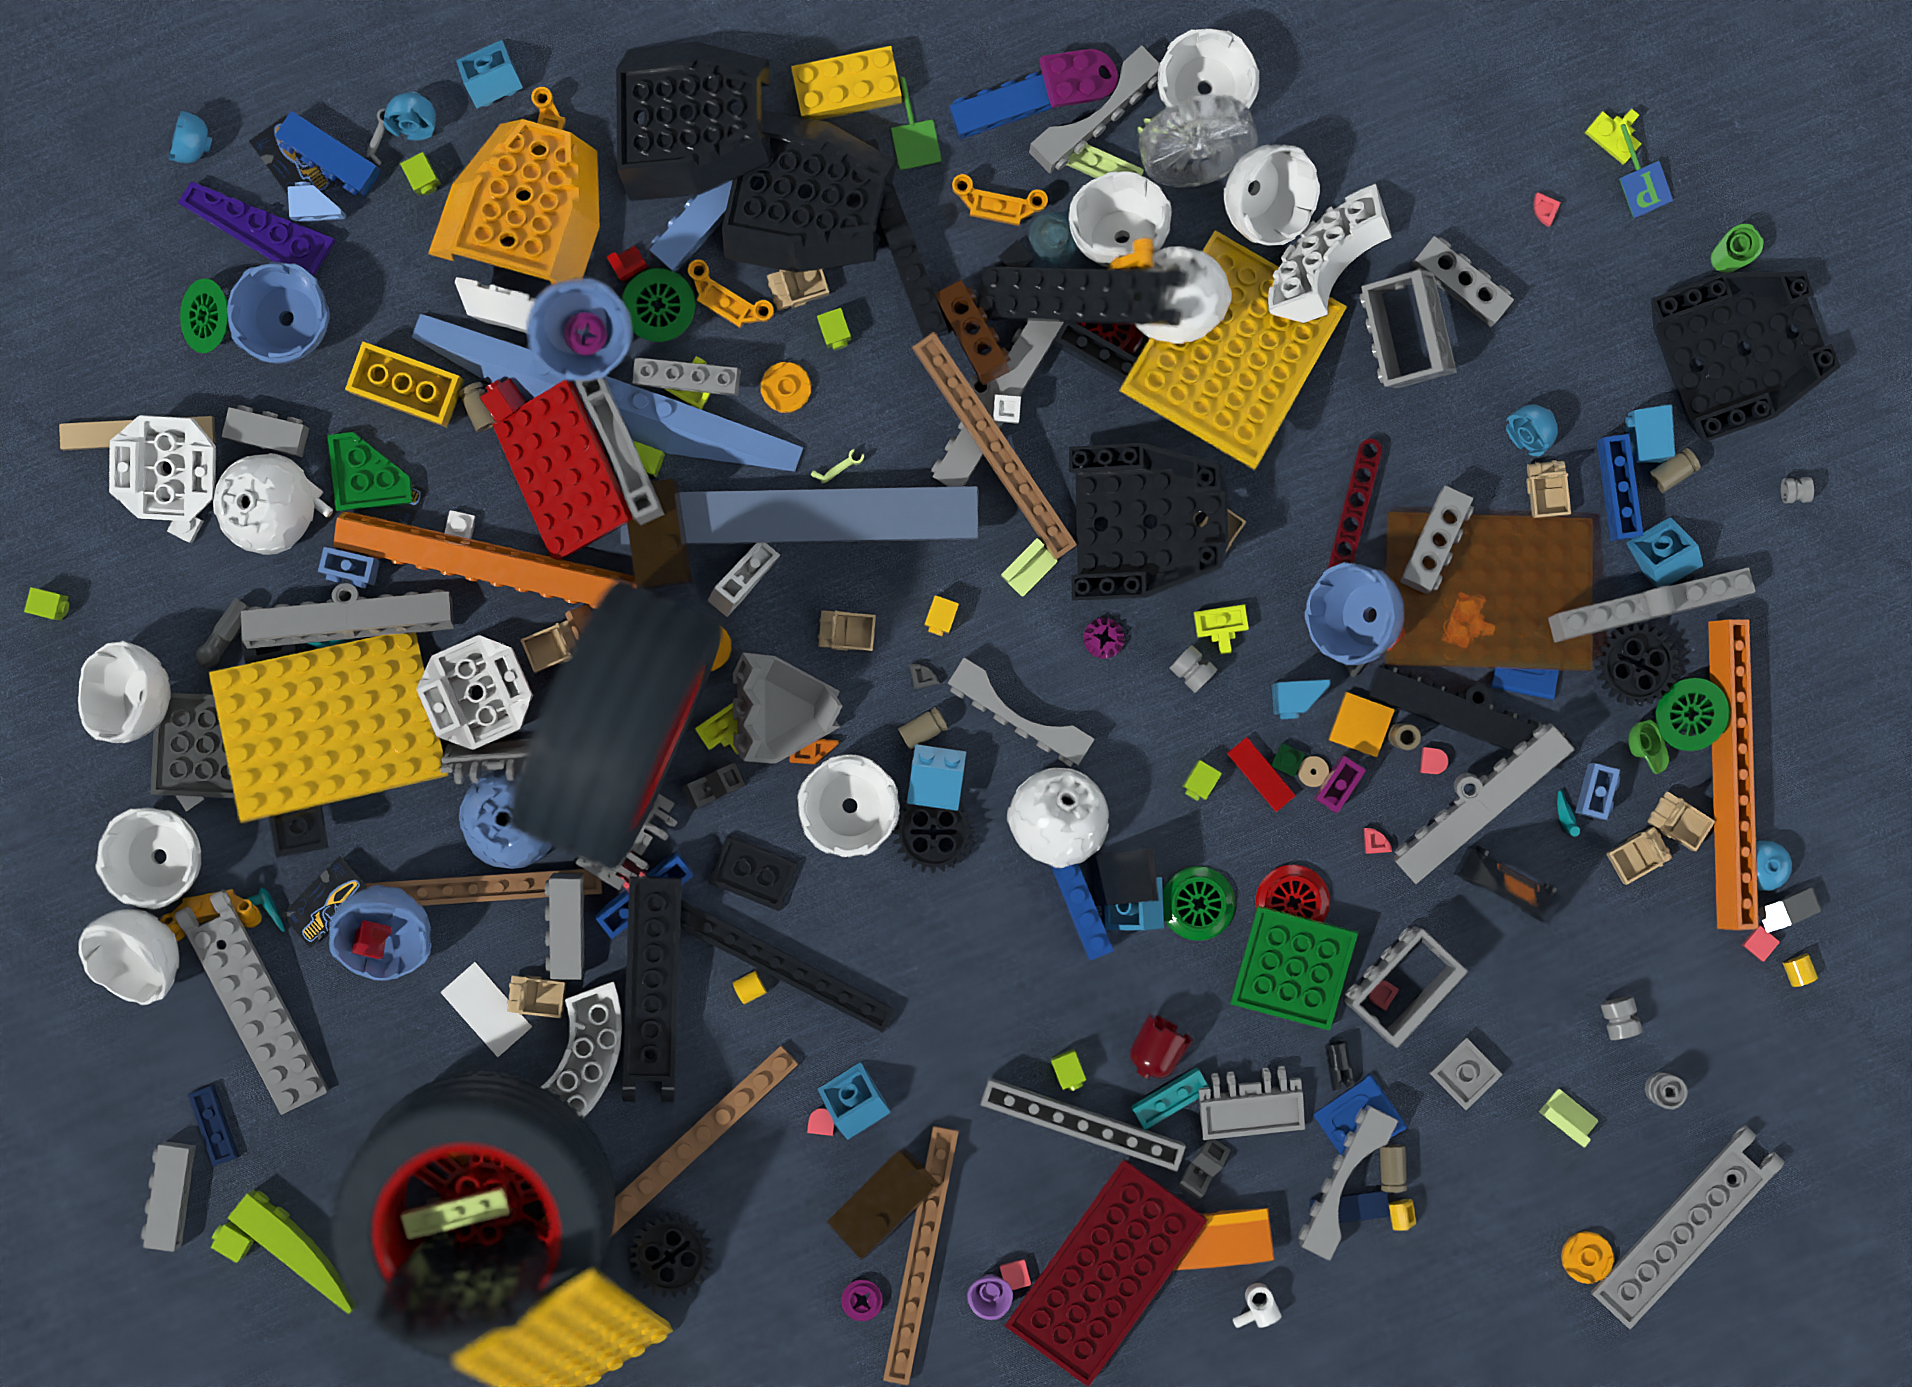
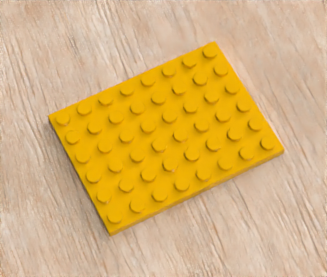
M1215 230L1203 252L1211 256L1220 265L1226 274L1228 285L1231 288L1232 302L1229 304L1224 318L1205 336L1194 341L1174 344L1150 338L1120 391L1255 469L1347 306L1329 296L1328 314L1305 323L1270 314L1268 304L1269 288L1274 283V271L1278 270L1279 267Z
M416 633L380 635L209 672L241 823L448 776V773H441L442 757L444 755L440 738L436 736L416 690L425 672Z
M591 1270L537 1304L517 1329L493 1332L454 1356L453 1359L458 1368L493 1387H585L586 1385L597 1383L601 1376L607 1372L619 1369L623 1362L629 1358L643 1354L645 1348L653 1343L662 1342L673 1330L668 1321Z

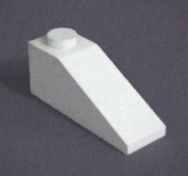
M756 543L717 584L708 602L728 617L779 558L780 554L766 543Z

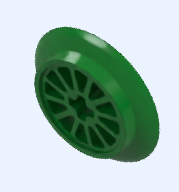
M656 268L641 272L628 283L622 296V302L629 312L632 332L648 341L664 342L678 337L688 328L695 313V298L690 285L682 276L668 269ZM657 285L656 295L652 293L651 286ZM661 285L667 286L663 295H661ZM647 289L651 295V298H647L641 294ZM670 289H673L676 292L672 296L666 298ZM678 297L680 298L679 304L669 303ZM639 298L647 301L648 303L638 304ZM661 299L665 309L661 308L659 312H656L652 304L658 303V300ZM639 308H649L642 314H638ZM669 308H680V312L677 314L669 310ZM667 313L676 317L672 323L666 316ZM652 314L647 323L642 321L644 317ZM657 316V327H653L651 324ZM662 316L667 321V326L661 327Z
M207 278L199 279L191 284L184 295L180 311L183 336L188 345L199 353H208L214 350L225 338L229 330L228 300L218 284Z
M1689 678L1673 684L1669 687L1670 692H1665L1662 695L1663 699H1660L1657 705L1656 724L1659 726L1660 735L1671 746L1685 751L1700 750L1713 744L1724 732L1729 719V705L1725 694L1717 685L1701 678ZM1692 695H1695L1694 703L1692 702ZM1705 696L1706 698L1700 703L1701 697ZM1685 698L1687 700V706H1685L1681 702ZM1710 702H1712L1713 705L1711 707L1706 708L1707 705ZM1678 704L1683 708L1682 711L1675 710ZM1693 710L1699 713V716L1694 717V721L1688 717V715L1693 713ZM1714 712L1713 717L1706 715L1708 713ZM1675 714L1681 715V717L1673 719ZM1704 720H1710L1712 724L1708 726L1704 723ZM1679 723H1682V724L1676 729L1675 725H1676V724H1679ZM1700 725L1706 728L1705 732L1701 733ZM1687 728L1686 735H1682L1683 731ZM1694 728L1696 731V736H1692Z
M1194 866L1183 869L1168 881L1163 890L1164 919L1168 926L1183 938L1196 941L1211 939L1223 932L1233 918L1235 911L1233 889L1223 875L1211 868ZM1196 882H1203L1200 893L1197 891ZM1192 883L1194 895L1185 888L1186 885ZM1206 884H1210L1211 886H1213V888L1206 895H1204ZM1182 889L1190 896L1189 899L1179 896ZM1216 890L1219 897L1208 900V897ZM1203 897L1204 909L1198 908L1197 911L1194 910L1195 905L1192 903V900ZM1177 899L1187 901L1188 904L1177 907ZM1220 901V908L1210 906L1209 903ZM1189 908V911L1183 917L1179 915V910ZM1207 909H1213L1218 911L1219 913L1216 916V918H1214L1207 911ZM1193 912L1191 923L1185 922V919ZM1203 913H1206L1212 919L1210 923L1205 924ZM1198 914L1200 915L1201 926L1194 925Z

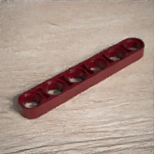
M1374 439L1364 440L1357 449L1327 569L1344 562L1350 564L1354 562L1382 453L1380 443ZM1364 445H1374L1377 450L1376 455L1372 458L1366 457L1363 454ZM1365 468L1369 471L1370 479L1368 482H1360L1357 479L1356 473L1359 469ZM1353 493H1359L1363 496L1364 503L1362 506L1355 507L1351 504L1350 497ZM1352 517L1357 521L1358 526L1355 531L1349 532L1344 528L1346 518ZM1347 542L1351 546V553L1348 556H1341L1338 553L1337 547L1339 543Z

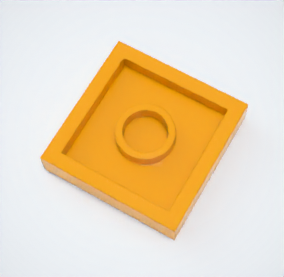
M1345 692L1328 740L1377 758L1394 709Z

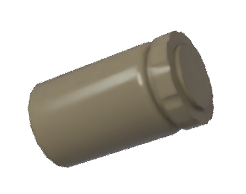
M481 382L467 385L458 392L476 432L488 430L493 427V423H497L480 399L481 396L486 394Z
M1685 448L1681 453L1676 454L1675 457L1668 459L1650 471L1649 476L1656 488L1664 493L1694 472L1700 470L1701 466L1694 453Z
M934 707L931 709V712L927 711L898 728L909 749L912 750L915 748V744L921 745L941 733V730L945 731L948 728L940 711Z
M1405 723L1394 724L1388 732V739L1391 744L1404 750L1416 748L1421 740L1419 730L1415 726Z
M1387 1144L1380 1147L1382 1191L1396 1193L1407 1190V1184H1405L1407 1182L1405 1145Z

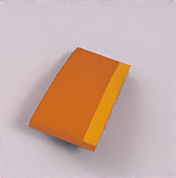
M1268 1208L1200 1213L1208 1219V1222L1173 1270L1223 1267L1274 1260Z

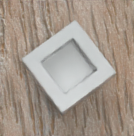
M995 395L994 422L1019 423L1021 397Z
M450 510L445 533L471 539L476 516Z
M197 517L192 521L172 520L167 532L189 543H193L204 521Z

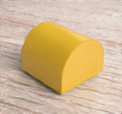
M1807 953L1783 962L1792 987L1803 986L1818 979L1810 956Z
M756 970L732 982L738 997L744 1005L767 993Z
M1412 1199L1397 1200L1389 1203L1393 1230H1408L1416 1225Z

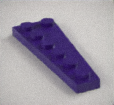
M192 181L178 201L186 209L273 262L296 264L313 276H315L336 242L329 236L245 204L232 197L225 196Z

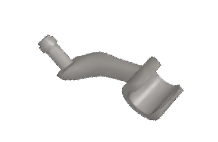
M381 109L377 113L379 124L367 150V158L371 157L377 166L381 164V160L376 157L375 152L386 128L382 120L386 109Z

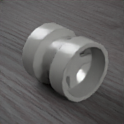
M1801 477L1799 481L1793 478H1783L1781 483L1782 501L1784 503H1794L1796 500H1800L1803 503L1812 502L1814 497L1812 478Z

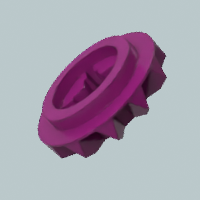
M579 313L571 317L567 322L564 331L565 341L578 354H593L600 350L605 343V325L600 318L591 313ZM588 322L589 332L593 333L596 338L587 337L582 345L581 335L574 330H583Z
M1098 618L1092 621L1084 632L1085 647L1090 654L1097 658L1106 659L1113 657L1123 647L1124 632L1121 626L1114 620ZM1107 627L1108 637L1115 640V642H1106L1102 649H1100V639L1093 636V634H1102Z
M858 1279L847 1285L841 1299L844 1312L856 1321H868L874 1318L879 1313L883 1301L882 1293L877 1285L869 1280ZM854 1292L861 1296L869 1292L870 1294L867 1298L868 1306L860 1304L854 1307L858 1300Z

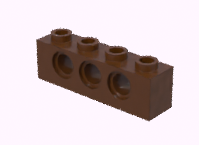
M962 280L935 293L938 305L981 384L984 386L1010 372L1007 362L1011 361L1006 349L1004 347L1000 349L996 342L999 341L998 335L993 327H987L985 321L988 318L982 307H976L974 301L977 299L971 287L966 288ZM961 309H968L966 313L958 314ZM979 329L978 333L969 334L971 330ZM985 349L991 350L986 355L980 354Z

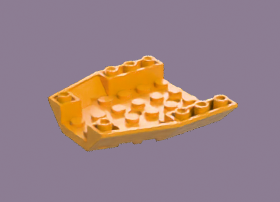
M520 119L500 124L452 184L428 252L429 255L454 261L456 255L550 280L551 285L575 278L583 279L600 228L597 150L571 132ZM536 146L546 148V152L542 155H535L532 150ZM521 191H527L531 194L530 198L526 201L517 199V195ZM505 237H513L515 239V243L510 247L503 246L501 241Z

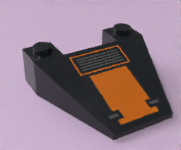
M1477 846L1475 849L1467 848L1454 875L1476 887L1485 888L1522 908L1521 911L1549 925L1563 899L1562 896L1557 894V888L1547 883L1541 886L1490 858L1489 855L1491 853L1480 846Z

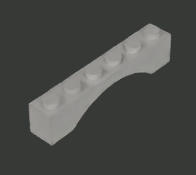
M1140 46L1123 61L1118 86L1111 98L1101 109L1077 123L1049 127L1031 143L1029 153L1049 174L1055 169L1061 170L1069 162L1068 158L1074 152L1079 154L1088 145L1087 141L1092 136L1097 138L1106 129L1105 125L1110 120L1114 122L1118 120L1124 113V108L1127 105L1136 104L1143 96L1142 92L1148 87L1152 89L1157 85L1160 63L1143 46Z
M605 376L600 379L575 380L584 403L609 452L635 520L642 525L664 515Z
M963 658L948 682V685L952 686L949 690L961 699H963L964 695L973 700L971 705L982 712H985L987 708L995 713L993 719L1004 726L1008 722L1017 727L1014 732L1025 739L1031 736L1038 740L1036 746L1047 753L1051 749L1060 754L1058 759L1070 767L1073 763L1079 765L1094 741V738L1074 726H1044L1018 716L997 696L989 682L986 671L966 658Z
M1368 1104L1365 1109L1360 1108L1355 1118L1357 1125L1353 1132H1348L1343 1143L1346 1148L1342 1155L1338 1154L1332 1165V1168L1335 1170L1331 1178L1327 1177L1321 1187L1323 1195L1319 1202L1315 1201L1309 1213L1312 1217L1308 1225L1304 1224L1298 1235V1238L1301 1239L1299 1244L1303 1248L1329 1261L1341 1239L1338 1224V1207L1344 1184L1352 1170L1364 1157L1388 1143L1398 1122L1394 1117Z

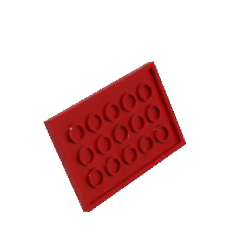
M572 380L561 381L520 406L517 411L502 421L492 424L551 558L555 560L564 559L634 519Z

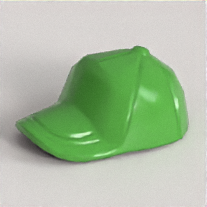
M1740 224L1733 227L1714 248L1711 254L1713 267L1721 273H1731L1751 263L1762 252L1763 238L1760 237L1751 224Z
M1646 720L1636 723L1629 732L1628 744L1631 753L1635 757L1645 758L1653 773L1659 774L1667 768L1669 756L1665 741L1659 733V726L1652 720Z

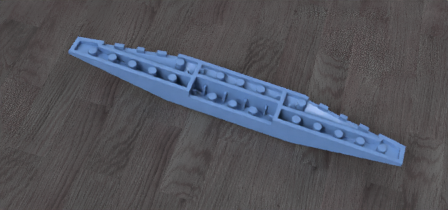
M420 314L412 335L413 339L490 384L498 379L502 383L511 378L526 402L565 380L548 371L534 358L530 349ZM605 376L633 442H639L671 455L796 471L803 451L801 446ZM572 380L593 428L598 430L575 380Z

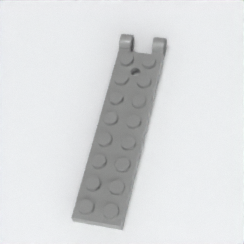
M221 890L210 896L215 910L221 916L201 926L190 907L176 912L175 916L180 927L186 932L280 1114L283 1115L327 1093L329 1089L233 907L230 897L225 890ZM219 940L226 942L225 949H220L217 946Z
M1746 1125L1735 1132L1732 1140L1618 1261L1609 1274L1590 1292L1629 1329L1641 1319L1772 1176L1783 1167L1784 1160L1775 1152L1769 1153L1762 1160L1759 1168L1742 1153L1756 1137V1134ZM1730 1174L1736 1176L1734 1183H1729L1727 1180Z

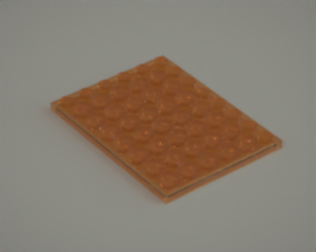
M1387 513L1386 575L1396 585L1402 596L1404 623L1396 642L1385 651V665L1567 671L1592 670V634L1554 643L1548 618L1558 613L1592 605L1593 518H1534L1533 516L1471 514L1468 521L1463 520L1460 529L1464 531L1458 544H1452L1450 552L1453 553V556L1448 566H1443L1439 575L1443 576L1437 590L1432 589L1427 595L1399 581L1430 513ZM1443 514V519L1446 523L1453 524L1455 522L1452 514ZM1433 536V543L1438 547H1443V538ZM1427 558L1422 560L1424 568L1428 570L1434 569L1432 560Z

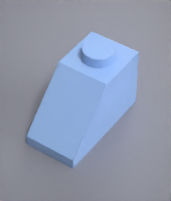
M297 182L295 186L288 187L289 217L294 222L346 219V214L314 185H311L310 182Z

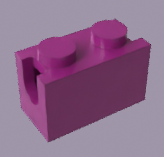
M1340 756L1312 799L1323 804L1333 813H1338L1366 770L1347 757Z

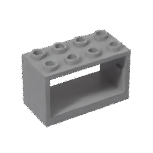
M1419 269L1361 286L1363 293L1360 294V300L1363 308L1367 309L1368 318L1366 319V326L1369 333H1372L1373 336L1372 352L1374 357L1378 358L1380 366L1377 370L1378 378L1381 383H1384V387L1401 388L1457 373L1434 273ZM1413 284L1432 368L1401 377L1382 293L1405 288V286Z
M1414 926L1411 929L1408 927L1404 929L1398 936L1400 941L1393 948L1389 946L1381 954L1382 960L1377 966L1371 965L1364 972L1363 981L1359 985L1355 983L1345 993L1347 998L1344 1002L1382 1038L1396 1048L1468 972L1423 929ZM1421 940L1446 964V967L1393 1024L1385 1030L1378 1023L1379 1020L1372 1014L1370 1016L1359 1004L1406 953Z

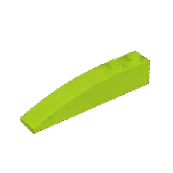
M254 1190L247 1193L229 1215L228 1219L347 1314H350L357 1304L355 1300L351 1299L350 1292L345 1288V1282L341 1280L340 1275L320 1248L296 1223L288 1218L290 1215L286 1210L281 1207L276 1208L268 1202L270 1199L261 1191L256 1192Z

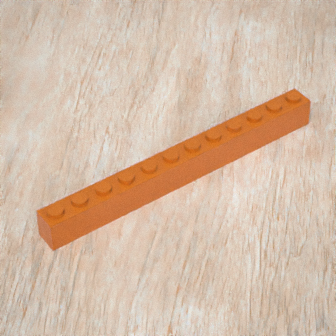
M343 511L336 520L333 547L341 548V551L349 553L359 552L375 559L386 558L395 564L408 563L415 565L416 568L421 570L435 569L448 576L457 574L465 576L470 581L484 580L497 587L505 585L515 587V590L519 592L533 591L540 593L542 597L564 598L568 603L577 604L582 602L594 608L603 593L617 580H624L633 583L634 587L636 586L635 576L562 559L555 560L544 555L348 511Z
M1749 620L1708 621L1710 682L1717 685L1723 691L1729 705L1727 726L1722 735L1712 744L1717 929H1758Z

